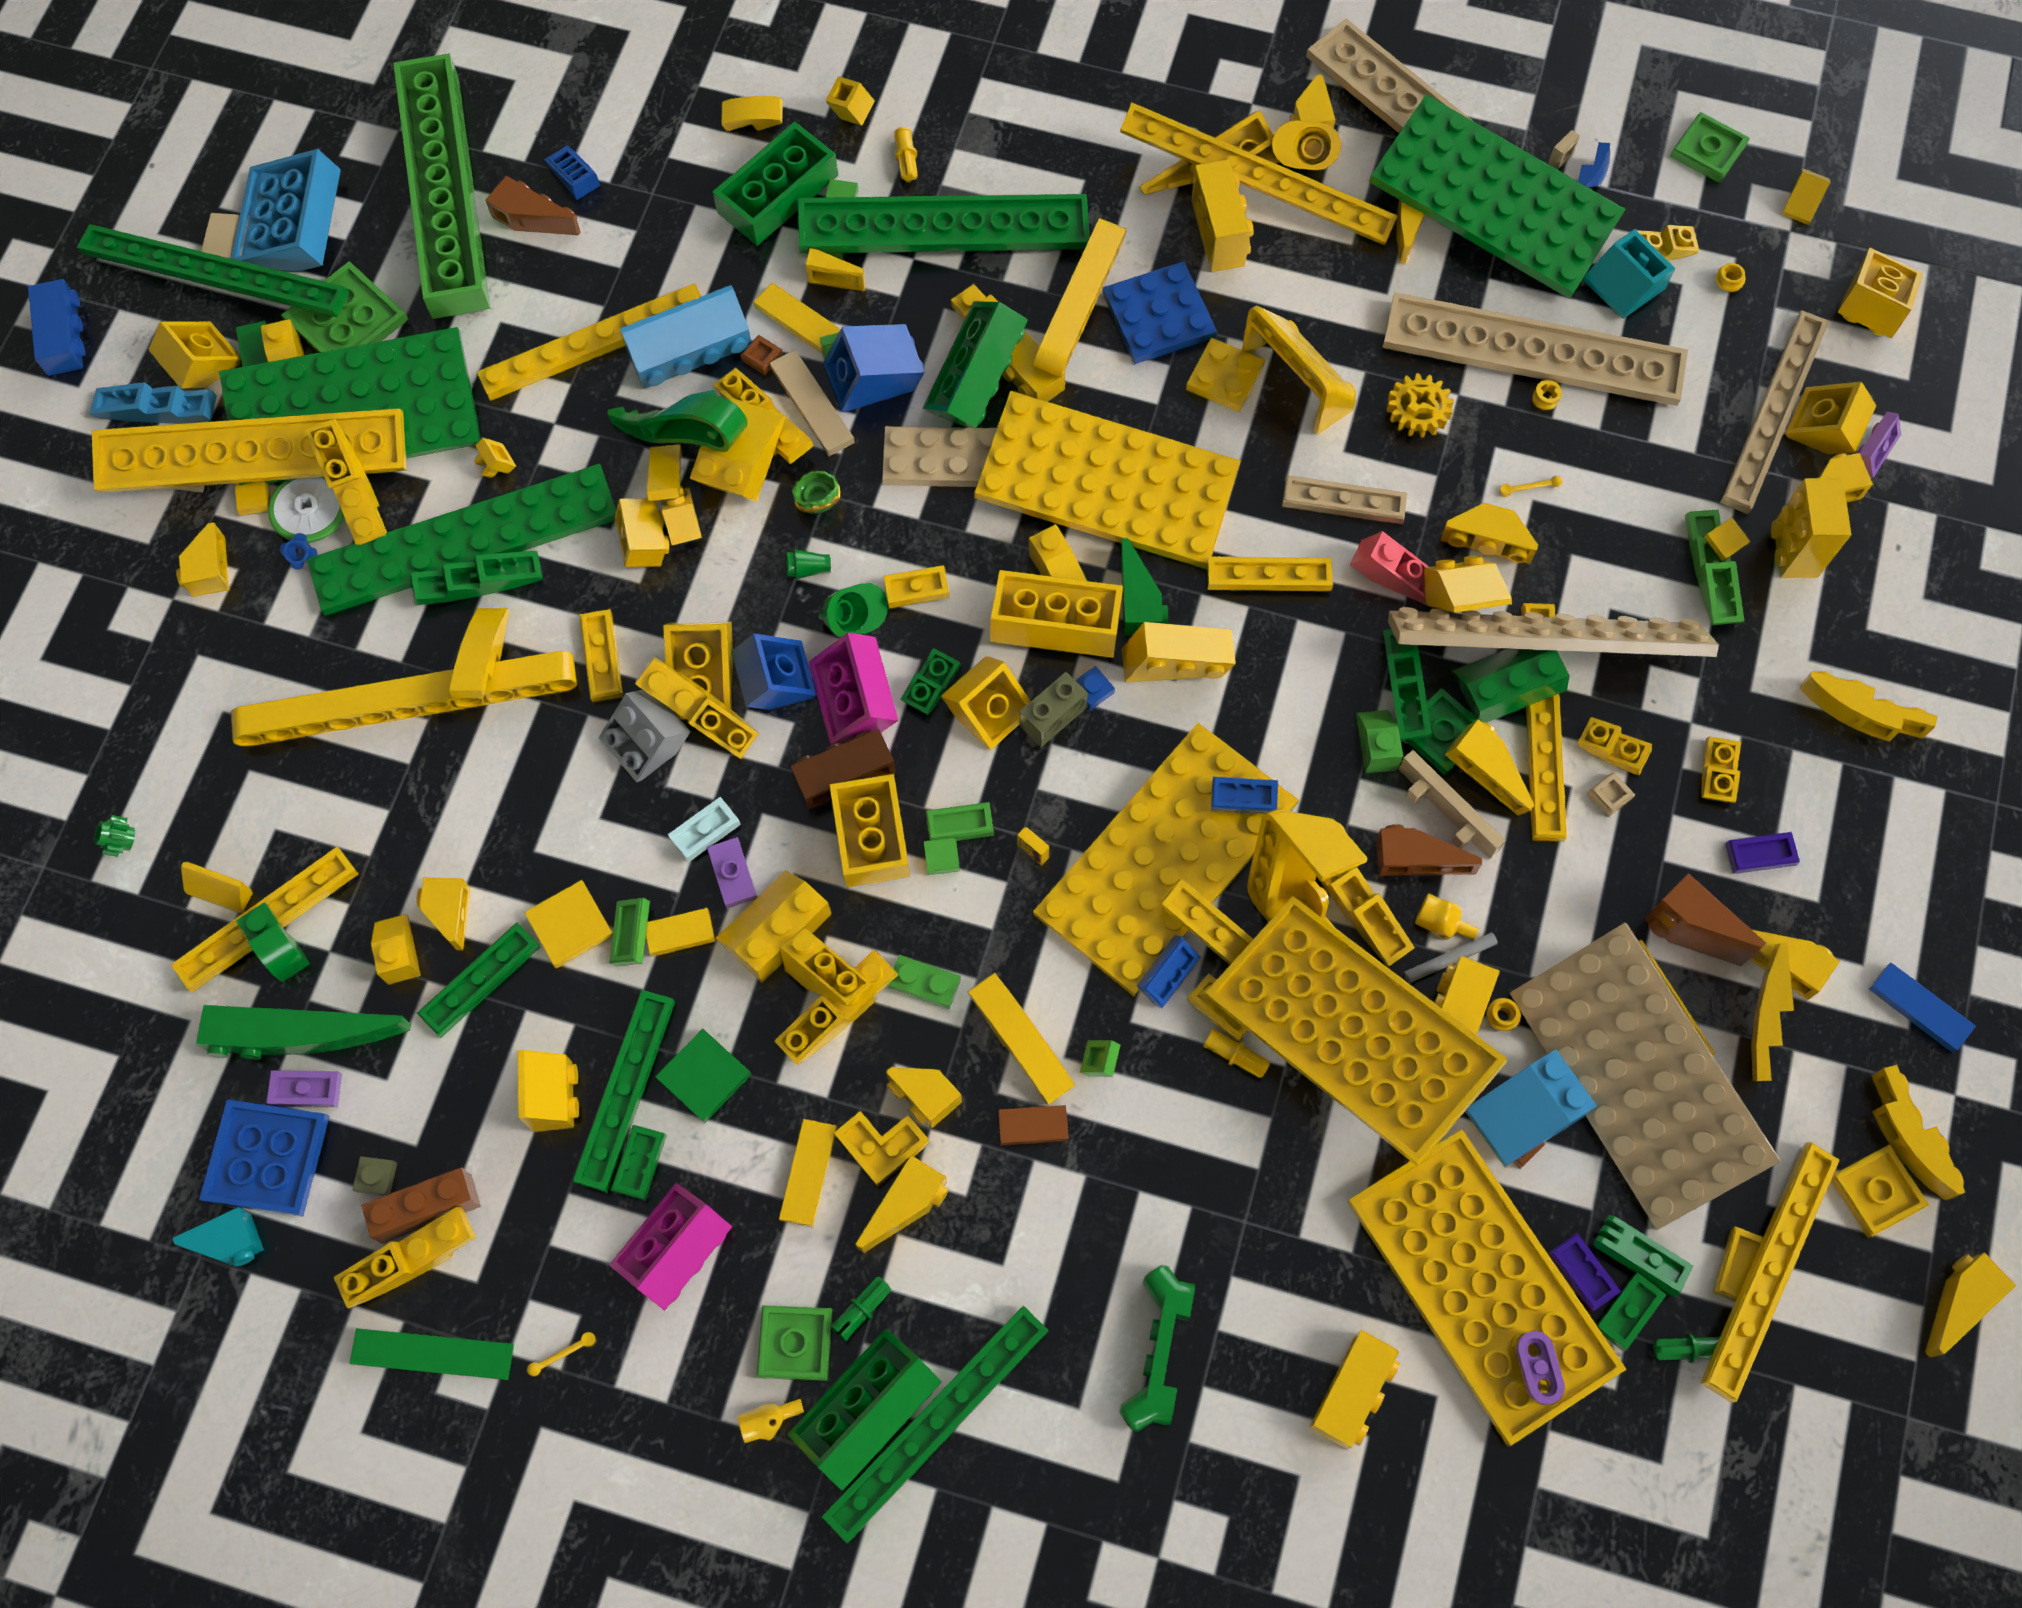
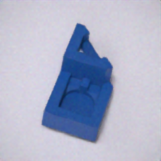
M1598 143L1594 165L1581 166L1579 183L1586 187L1602 184L1610 164V143Z

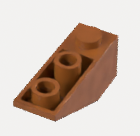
M508 176L501 181L485 200L492 218L514 231L579 235L581 233L577 216L571 209L558 206L545 194L539 195L532 191L524 182H516Z

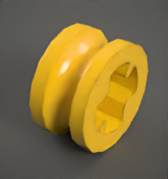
M1552 380L1541 381L1532 395V401L1536 407L1542 410L1553 409L1562 397V389ZM1546 391L1552 394L1549 399L1543 396Z

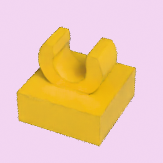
M482 438L475 445L480 453L474 460L475 464L487 465L481 472L482 476L492 478L498 471L509 474L516 467L502 443Z

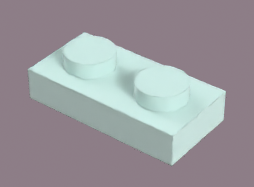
M719 797L670 832L668 836L685 859L690 862L704 852L707 847L715 844L741 824L723 799Z

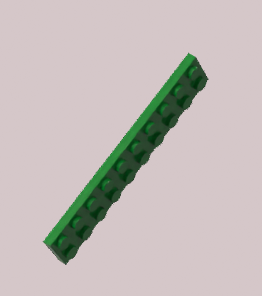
M1087 194L798 198L800 254L809 253L810 248L824 253L1085 249L1090 239Z
M600 464L387 532L386 536L361 545L353 543L307 559L321 611L326 616L412 588L410 580L412 572L442 570L443 564L474 562L475 555L521 552L615 521L616 508Z

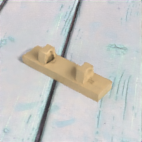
M1414 750L1403 758L1399 770L1414 785L1408 789L1409 792L1406 794V797L1413 804H1416L1426 796L1460 829L1452 839V842L1458 848L1462 849L1472 841L1489 859L1497 854L1506 840Z

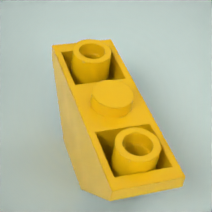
M1483 503L1448 520L1441 536V541L1448 542L1454 547L1471 548L1478 550L1481 554L1497 555L1519 564H1530L1538 548V544L1514 510L1488 503Z

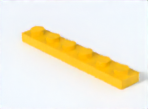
M337 846L172 963V968L186 988L192 993L252 951L248 944L249 940L236 920L265 902L270 906L284 928L356 877L358 872Z

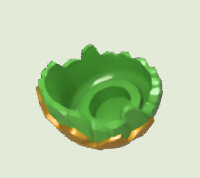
M811 471L807 475H803L800 481L795 483V487L792 490L796 507L810 514L823 513L831 509L840 499V486L834 475L832 476L825 471Z

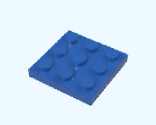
M1184 261L1103 287L1102 294L1134 365L1208 341L1211 338L1214 339L1217 336L1215 325Z
M227 1100L199 1200L205 1203L303 1217L329 1116L324 1113Z

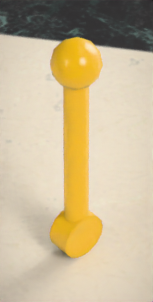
M1555 475L1550 480L1516 486L1502 484L1499 493L1503 497H1508L1511 495V492L1551 485L1559 487L1562 485V478Z
M586 1332L582 1335L580 1341L539 1363L533 1362L527 1367L528 1374L530 1376H537L541 1369L579 1348L593 1346L596 1342L595 1335L591 1332Z

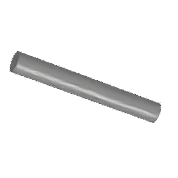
M1491 932L1405 971L1404 977L1411 984L1448 967L1449 963L1455 964L1461 956L1468 958L1497 945V939Z

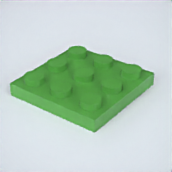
M350 261L324 281L345 286L349 292L338 317L293 306L281 314L284 320H291L298 334L318 353L382 341L409 320L406 313Z

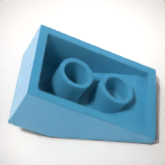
M1555 1049L1470 1105L1465 1112L1500 1162L1506 1167L1582 1119L1597 1105Z

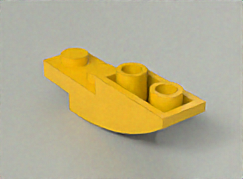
M734 368L713 384L720 397L728 400L731 398L781 413L774 407L772 399L737 368ZM786 417L774 455L780 454L791 464L811 449L813 443L811 438Z
M331 419L305 429L328 488H333L355 544L361 545L386 536L387 531L377 509L380 506L359 459L337 421Z
M656 657L652 658L635 682L638 687L687 719L690 725L740 759L759 735L756 729L687 676L681 672L677 673Z
M1811 671L1800 686V690L1826 713L1858 731L1890 742L1898 733L1923 739L1936 727L1938 715L1927 713L1922 708H1908L1896 705L1887 699H1873L1875 687L1865 685L1859 680H1845L1834 677L1828 672Z
M873 949L854 968L871 982L872 986L847 1006L821 995L775 1040L778 1046L796 1065L804 1062L839 1035L877 1000L876 996L899 975L876 950Z
M1894 1065L1884 1068L1872 1075L1883 1103L1881 1107L1872 1112L1881 1131L1901 1161L1924 1185L1942 1199H1952L1965 1193L1963 1177L1960 1171L1953 1165L1946 1138L1940 1134L1937 1126L1924 1130L1922 1114L1918 1107L1913 1104L1908 1092V1081L1900 1073L1898 1066Z
M455 1207L403 1240L390 1242L339 1273L334 1279L346 1307L352 1308L403 1285L453 1257L454 1251L476 1239V1235L463 1207Z

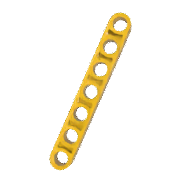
M1101 218L1098 220L1041 342L1033 367L1062 378L1120 251L1127 228Z

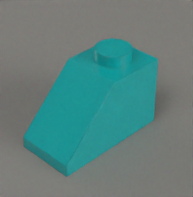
M239 1207L173 1238L175 1245L234 1266H241L252 1261L254 1254L264 1250L251 1213Z

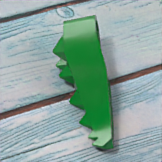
M715 390L688 395L661 411L657 409L645 414H639L638 410L627 413L624 407L608 410V416L612 424L635 438L650 443H690L709 447L719 452H727L748 424L743 411L732 401L717 396Z

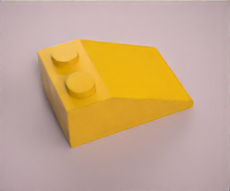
M1869 248L1842 299L1838 313L1842 314L1843 318L1849 322H1858L1868 327L1875 335L1886 336L1892 339L1912 310L1923 273Z
M731 398L730 401L735 403L745 414L748 422L747 427L727 452H719L709 447L701 446L690 479L703 485L758 502L786 415Z
M732 621L668 623L663 625L665 664L677 673L681 672L732 710ZM672 710L679 719H685L684 717L676 713L674 710Z

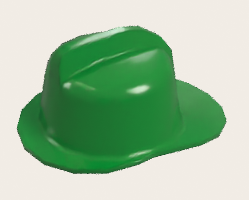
M861 583L843 588L829 595L823 604L822 613L818 614V617L824 620L827 627L839 638L847 632L862 635L879 628L885 621L888 612V601L885 593L879 586L872 583Z

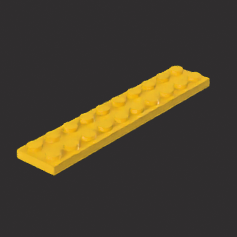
M401 409L91 430L94 490L98 493L324 477L305 429L331 419H335L341 427L365 474L407 471L403 411Z

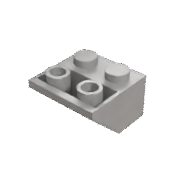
M639 690L624 695L600 734L599 739L632 778L639 782L677 754L690 734V730L668 706L646 691Z

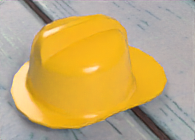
M1299 120L1288 121L1275 132L1272 140V150L1276 159L1285 166L1298 169L1321 170L1333 165L1338 159L1341 151V138L1338 132L1328 124Z

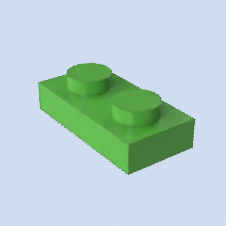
M899 955L894 966V970L899 975L887 985L888 988L950 1009L960 984L961 976Z

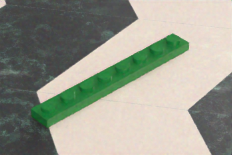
M1023 1305L830 1507L822 1518L848 1544L1049 1330Z

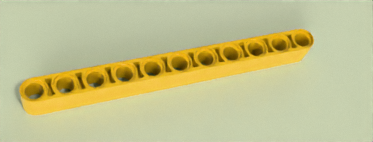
M556 651L495 662L493 677L487 680L484 698H452L449 688L453 669L236 707L231 711L233 743L239 746H255L568 691L577 686L574 657L570 652Z

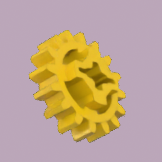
M1416 374L1413 381L1408 376H1405L1403 384L1395 383L1393 391H1390L1387 412L1392 413L1390 417L1391 422L1399 421V431L1406 427L1409 429V436H1412L1414 431H1419V435L1422 438L1428 430L1432 435H1435L1438 427L1441 429L1445 428L1453 412L1454 399L1448 398L1451 392L1450 389H1441L1443 381L1440 380L1433 383L1431 375L1426 380H1422L1421 375Z

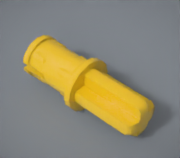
M900 127L894 131L897 148L895 159L899 162L901 178L909 183L917 179L918 176L915 161L917 150L913 148L911 129Z
M1215 1028L1212 1029L1203 1046L1229 1060V1065L1232 1066L1234 1063L1260 1078L1264 1076L1270 1065L1269 1060L1243 1046V1041L1238 1043Z

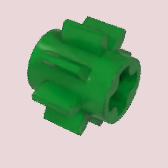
M111 815L110 819H106V822L99 821L94 834V844L100 845V848H103L102 854L118 857L119 853H123V850H131L135 839V828L129 827V824H127L128 818Z

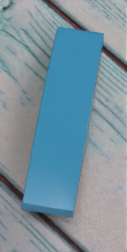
M145 382L96 388L90 415L97 418L149 423L211 421L217 395L210 389L185 392L178 386L151 388Z

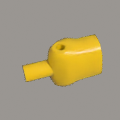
M1430 893L1426 895L1415 920V924L1431 931L1442 940L1452 938L1455 933L1474 940L1479 929L1461 920L1462 910L1460 906L1440 899Z
M797 1399L780 1406L775 1403H765L753 1410L737 1415L744 1443L757 1439L770 1441L776 1435L784 1419L804 1413L801 1400Z

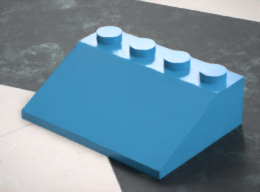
M319 149L251 166L231 259L277 270L302 271L322 266L341 169ZM248 215H249V221H248V226H247V231H246L244 246H243V250H242V255L240 256L241 248H242V243H243V238H244L245 229H246V224H247V219H248Z

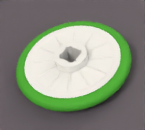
M324 477L285 480L274 491L268 506V516L272 527L280 536L289 541L293 540L296 533L305 534L308 543L324 539L337 530L345 518L333 488H328Z

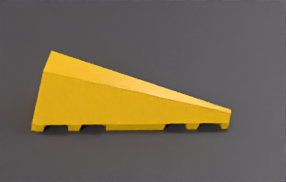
M1260 110L1253 112L1215 137L1270 162L1280 163L1272 150L1274 135ZM1181 159L1140 185L1139 189L1146 195L1192 184L1194 182L1195 164Z

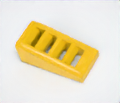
M810 248L805 264L809 283L865 291L864 269L822 251Z

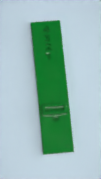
M356 1328L349 1364L509 1380L514 1344Z

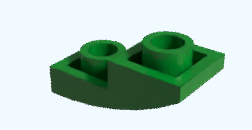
M933 648L919 674L915 673L900 700L929 715L942 698L941 695L950 686L962 664Z

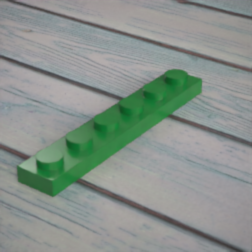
M644 990L641 991L574 1176L573 1182L575 1184L608 1193L675 1004L673 998Z

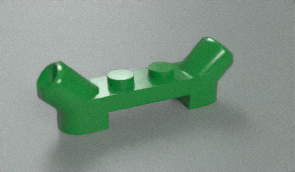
M1166 1265L1158 1266L1143 1279V1285L1161 1310L1159 1320L1153 1319L1149 1340L1155 1341L1153 1355L1146 1354L1143 1376L1149 1377L1148 1385L1120 1404L1119 1412L1128 1427L1135 1432L1141 1431L1152 1422L1170 1426L1174 1411L1177 1388L1164 1386V1379L1175 1318L1185 1321L1189 1320L1195 1284L1178 1281L1169 1266Z

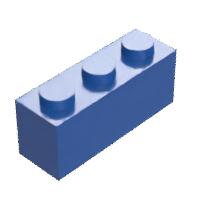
M64 279L28 286L36 362L48 376L83 369L82 356H85L86 352L84 344L80 339L83 325L77 313V307H80V299L76 290H71Z

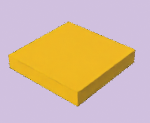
M583 880L524 912L556 969L613 937L611 929Z
M1890 1144L1833 1174L1831 1182L1867 1238L1873 1237L1929 1206V1203Z

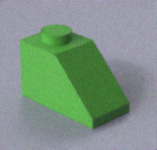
M1389 710L1358 712L1356 718L1365 773L1397 771L1403 758L1399 728Z

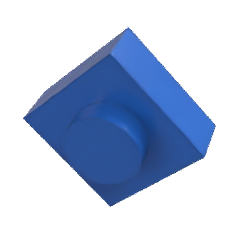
M1096 666L1075 680L1088 692L1087 708L1090 711L1115 693L1114 686Z

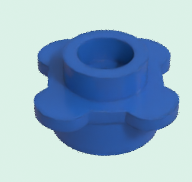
M296 533L293 540L280 546V553L291 563V567L296 570L302 569L308 558L318 555L317 549L309 545L307 537L303 533ZM297 548L301 549V554L296 553Z

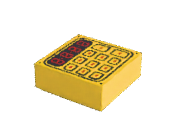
M1024 827L1017 835V846L1042 866L1049 858V845L1030 829Z

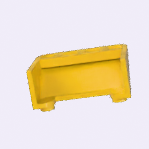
M1254 306L1249 310L1242 350L1251 354L1268 343L1321 400L1313 429L1317 435L1354 410L1356 390L1353 385L1342 379L1299 333L1293 321L1280 317L1259 306Z

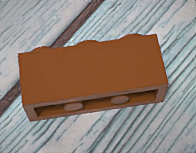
M462 1167L361 1205L370 1238L381 1244L415 1232L455 1207H463L465 1213L481 1207L472 1175Z

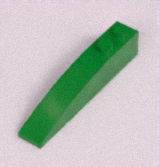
M203 1005L196 1044L206 1050L208 1056L227 1058L228 1053H236L245 1059L259 1060L261 1055L312 1054L372 1043L410 1031L411 1023L403 1016Z

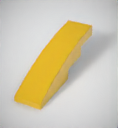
M1399 200L1396 238L1399 261L1402 264H1406L1425 214Z
M477 608L462 640L449 688L452 698H484L487 680L493 677L495 661H500L509 616L508 608Z
M1357 867L1324 881L1320 880L1347 919L1386 966L1392 965L1415 948L1379 893L1374 894Z
M1779 943L1774 946L1762 978L1755 1008L1751 1044L1752 1081H1772L1769 1046H1783L1780 1012L1794 1011L1788 943Z
M996 973L991 974L967 991L1003 1047L1008 1049L1024 1075L1029 1077L1046 1104L1050 1105L1076 1086L1050 1046Z

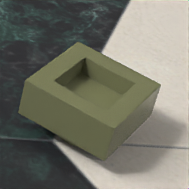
M360 1156L352 1190L364 1194L389 1195L397 1163L392 1160Z

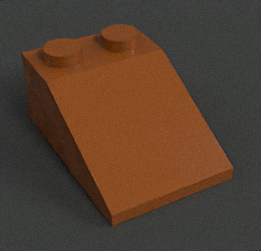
M1689 873L1644 919L1655 935L1665 938L1669 943L1738 966H1742L1766 944L1762 938Z

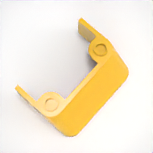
M1276 809L1262 816L1247 883L1248 893L1254 905L1268 922L1294 896L1334 927L1326 917L1329 904L1328 894L1324 888L1319 887L1315 882L1316 876L1321 881H1324L1366 863L1367 857L1348 836L1344 827L1334 819Z

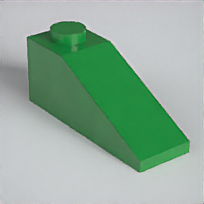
M1122 538L1124 636H1133L1144 622L1168 624V605H1162V594L1129 539Z

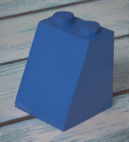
M906 324L843 326L823 363L841 412H847L915 391L925 373L924 364L919 359L914 339L910 336Z

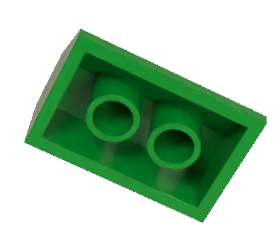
M1508 648L1452 671L1472 714L1481 722L1486 723L1567 691L1570 678L1557 650Z

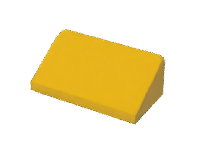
M183 862L181 866L185 893L238 913H242L245 910L253 892L242 881L189 862Z

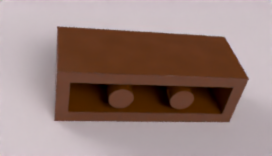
M879 729L863 731L849 742L832 744L826 748L825 752L815 756H804L798 759L794 765H791L793 777L808 810L832 800L830 784L896 773L893 757Z

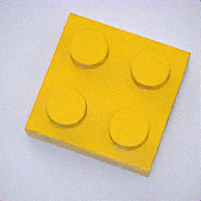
M1211 338L1187 382L1186 390L1241 412L1264 367L1265 359Z

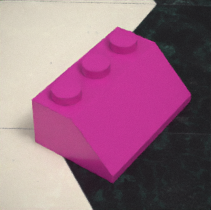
M847 632L809 661L830 745L849 742L856 735L867 730L875 731L879 729L882 733L899 721L876 637Z
M675 1183L611 1261L609 1266L665 1311L679 1297L681 1290L692 1276L701 1270L704 1261L713 1250L724 1241L726 1234L732 1226L707 1204Z

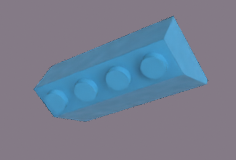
M732 285L620 328L630 361L643 389L660 385L665 380L675 376L685 375L705 364H713L720 358L730 354L740 353L752 343L749 328Z

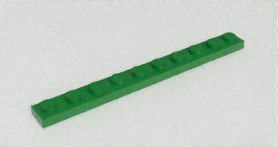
M89 224L77 245L78 250L83 255L333 317H338L349 295L345 286Z

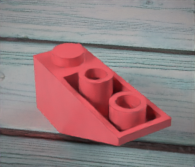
M1383 531L1362 539L1350 565L1372 582L1426 605L1424 568L1429 566Z

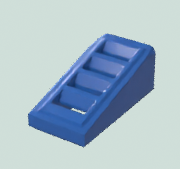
M568 145L544 159L547 166L576 200L600 186L594 170ZM573 162L571 165H569V166H567L566 168L562 169V167H564V166H566L567 164Z

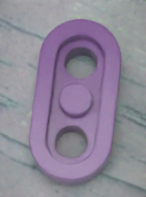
M1531 1331L1522 1335L1516 1343L1515 1352L1527 1394L1537 1404H1553L1560 1400L1565 1389L1553 1343L1547 1335L1539 1331ZM1530 1344L1538 1348L1539 1353L1537 1357L1529 1355L1527 1349ZM1540 1380L1547 1382L1549 1386L1547 1393H1542L1538 1389V1382Z

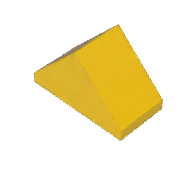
M1802 168L1781 215L1809 225L1830 184V179Z

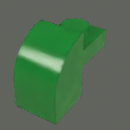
M262 903L236 920L249 940L248 944L279 981L284 982L310 964L295 939L285 931L267 903Z

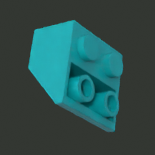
M1634 229L1615 242L1589 270L1583 280L1624 319L1665 290L1676 268Z

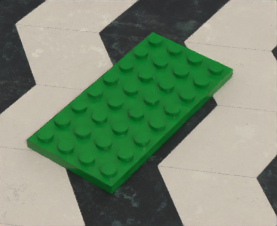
M1427 94L1369 179V182L1569 299L1574 294L1626 210Z
M458 327L219 371L228 421L401 409L404 417L406 459L475 446L481 440L461 332ZM272 480L265 482L268 485L275 483H281L285 480ZM253 482L239 483V485L247 484V483H253Z

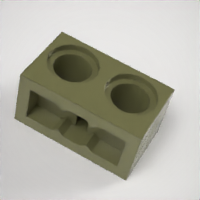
M1065 672L1020 711V727L1040 747H1043L1087 708L1088 692Z

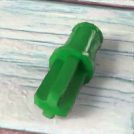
M876 1277L856 1299L851 1298V1305L830 1325V1328L836 1333L847 1323L845 1329L838 1335L847 1342L849 1337L866 1318L868 1320L872 1318L871 1313L891 1292L888 1283L882 1278Z
M1687 1334L1684 1338H1658L1654 1342L1653 1351L1658 1360H1687L1689 1363H1695L1697 1359H1711L1720 1336L1695 1338L1692 1334Z

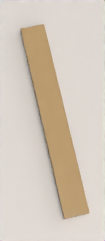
M1802 310L1797 316L1721 498V504L1748 515L1751 512L1829 323L1828 320Z

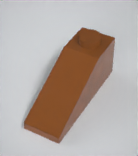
M1392 824L1381 828L1376 838L1379 876L1476 875L1482 865L1481 857L1415 828H1404L1400 824Z

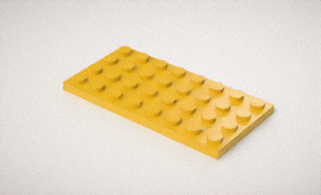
M1010 391L975 490L974 499L1121 543L1122 538H1128L1135 548L1207 569L1208 556L1212 557L1241 460Z
M1200 723L1194 726L1033 911L1034 916L1133 996L1140 990L1137 987L1138 983L1175 935L1184 938L1189 932L1187 928L1159 905L1179 879L1185 880L1213 904L1254 855L1261 819L1264 814L1211 811L1213 777L1273 780ZM1278 784L1277 809L1292 811L1298 804L1299 799Z
M1294 896L1289 899L1205 992L1208 999L1416 1166L1423 1161L1507 1063V1058Z
M1462 1129L1438 1143L1418 1166L1410 1161L1347 1201L1508 1447L1627 1370ZM1531 1331H1539L1547 1335L1555 1349L1565 1389L1560 1400L1553 1404L1540 1405L1535 1403L1528 1396L1524 1385L1515 1346L1522 1335ZM1530 1344L1527 1349L1529 1355L1537 1357L1539 1353L1538 1348ZM1544 1380L1538 1382V1389L1542 1393H1547L1549 1390L1547 1382Z

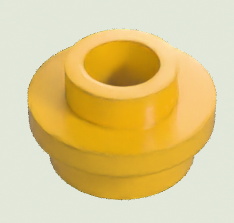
M1728 263L1720 267L1715 275L1717 286L1727 292H1735L1741 289L1746 279L1744 269L1736 263Z
M1499 998L1489 1005L1486 1016L1489 1024L1494 1029L1506 1032L1514 1029L1519 1024L1521 1012L1517 1004L1512 1000ZM1498 1011H1505L1508 1014V1020H1501L1498 1017Z

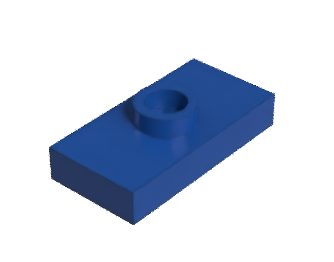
M1213 777L1211 811L1266 814L1277 809L1278 780Z
M1175 935L1138 983L1137 987L1155 1006L1163 1008L1201 957L1183 937Z

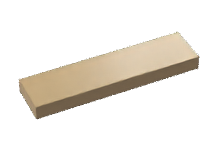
M796 350L770 362L771 370L828 456L855 443L853 435Z
M1287 475L1282 507L1403 524L1407 493Z

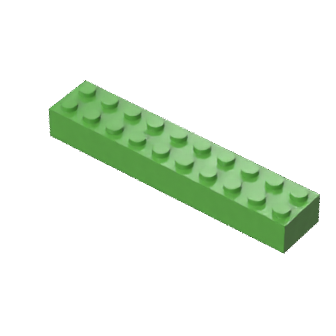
M448 53L395 62L393 64L423 300L432 319L491 309L459 77L451 55Z

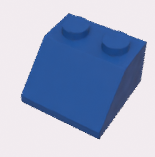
M754 633L731 651L746 707L771 710L813 699L817 696L802 641Z

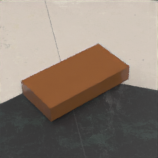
M1066 1105L999 1110L1001 1145L1069 1140Z

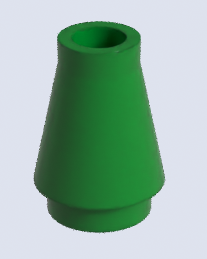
M794 549L793 552H786L787 577H794L796 580L831 572L830 554H819Z

